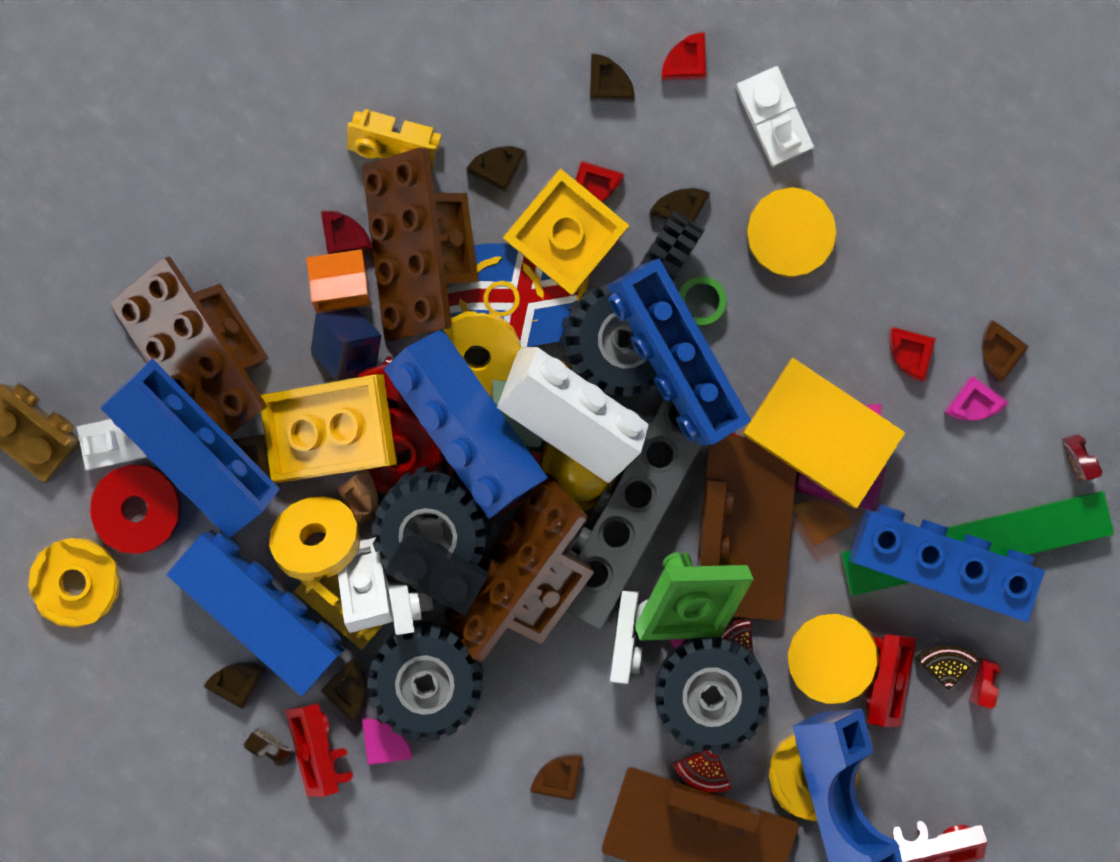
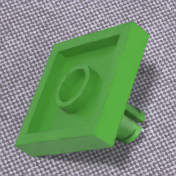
M679 552L667 556L662 563L664 571L635 624L639 639L664 640L721 637L754 580L748 565L693 566L691 557L686 552H682L681 556Z

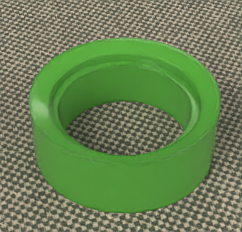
M697 276L685 282L679 290V294L685 302L687 291L695 285L704 284L714 289L719 300L716 312L706 318H698L692 315L698 326H707L713 324L722 316L726 308L727 298L724 288L718 281L707 276Z

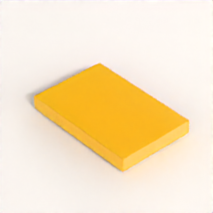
M792 357L752 416L751 422L747 424L741 434L855 509L860 505L906 432Z
M384 374L261 395L267 405L266 409L261 412L270 477L275 484L397 465Z

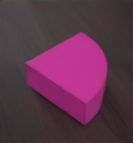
M970 376L944 413L958 420L977 421L999 413L1009 402L977 378Z
M362 719L368 765L413 759L411 746L402 733L400 736L391 731L393 726L387 722L383 724L380 719Z

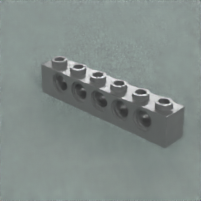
M663 399L657 412L648 408L642 419L649 426L641 453L619 473L622 476L614 490L612 491L607 488L601 494L593 509L594 512L600 515L592 531L583 527L571 551L578 554L577 558L584 562L600 561L607 568L606 580L598 586L585 584L566 610L600 630L702 446L697 445L695 440L689 441L680 428L671 424L668 412L674 404L672 400L666 401ZM654 442H663L671 449V461L663 468H656L647 460V449ZM634 481L644 482L650 490L649 501L646 505L638 508L630 506L625 499V490ZM612 521L625 523L629 530L627 541L618 547L608 545L603 539V530Z

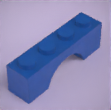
M862 709L819 712L793 725L796 745L801 757L808 790L812 798L828 861L903 862L898 841L885 836L874 828L865 817L857 800L855 780L858 768L868 756L874 753Z

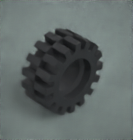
M674 210L640 265L660 258L673 281L705 229Z

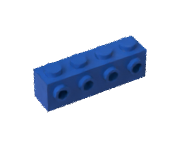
M660 258L645 262L606 285L612 294L608 297V301L613 312L621 321L626 319L634 333V336L631 337L634 349L642 360L650 361L658 375L654 377L655 385L666 401L672 400L680 414L677 417V423L689 441L695 440L697 445H714L751 422Z
M443 329L407 346L383 369L488 519L523 499L548 478Z
M153 358L121 385L100 407L112 422L144 452L146 457L153 461L177 488L228 538L260 515L280 490Z
M879 504L877 512L864 510L848 561L1028 623L1045 570L1032 566L1035 557L1012 549H1008L1006 557L989 551L992 544L989 541L965 534L963 542L947 537L948 527L922 519L920 527L903 522L906 513Z
M214 530L202 533L166 575L302 697L346 650L339 644L340 636L326 623L320 622L317 624L305 613L307 610L306 605L291 592L284 594L271 582L274 578L265 567L255 561L250 564L238 553L240 547L234 539L228 538L222 531L216 533Z

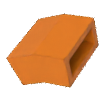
M362 249L306 257L311 302L316 313L371 305L365 253Z

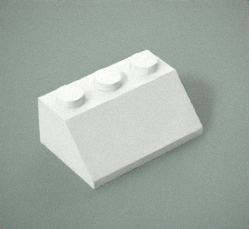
M522 347L517 352L497 406L499 410L607 483H610L641 453L649 426L634 411L626 409L603 393L598 386L587 382L568 369L560 360L551 357L538 347Z

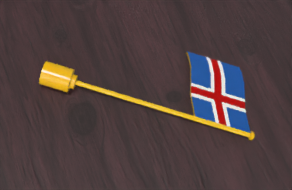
M484 243L474 245L476 265L490 258H503L497 264L485 267L478 272L479 282L468 285H447L451 318L464 313L459 304L460 298L466 302L468 311H477V313L489 315L490 312L484 304L486 289L494 282L507 281L516 287L520 300L517 309L512 314L502 318L514 328L521 342V348L559 343L560 336H564L565 328L561 327L564 317H569L571 313L569 307L572 303L579 301L583 297L582 294L587 291L589 277L572 296L510 244ZM522 263L528 265L539 277L544 292V299L537 295L533 281L523 271ZM500 285L490 291L488 301L495 311L505 312L513 307L515 295L509 287ZM472 346V347H470L469 349H486V348H484V347H482V346ZM547 441L545 442V447H544L543 455H544V453H545V451H546V448H547V446H548V444H549Z

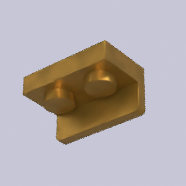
M18 383L15 388L11 385L0 384V449L43 483H48L80 443L79 438L71 433L75 426L55 411L49 416L36 405L40 398L22 384Z

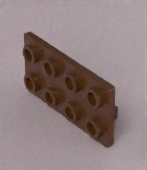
M427 148L413 149L364 164L362 166L363 185L384 339L386 341H394L437 332L442 329H450L452 322L447 285H468L479 282L467 193L434 192L430 155Z
M168 256L160 259L111 301V307L146 361L149 362L153 358L228 436L232 435L266 409L265 401L246 372L258 367L269 357L221 283L194 293L172 258Z
M728 435L714 445H708L697 566L748 565L754 580L733 617L780 621L783 618L797 471L747 437Z
M546 473L548 478L527 495L526 501L513 519L505 524L500 537L477 565L488 571L489 574L466 616L450 607L444 613V617L454 632L459 635L464 646L467 645L466 649L471 657L478 662L484 661L507 628L542 644L594 573L588 563L564 551L586 521L587 515L557 479Z
M630 766L626 770L601 851L604 854L628 862H787L799 825L795 820Z

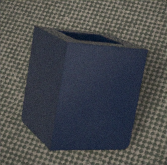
M355 308L316 314L311 353L336 380L356 377L364 370L377 366L382 335Z

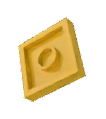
M560 168L504 235L503 239L573 296L626 233L630 225Z

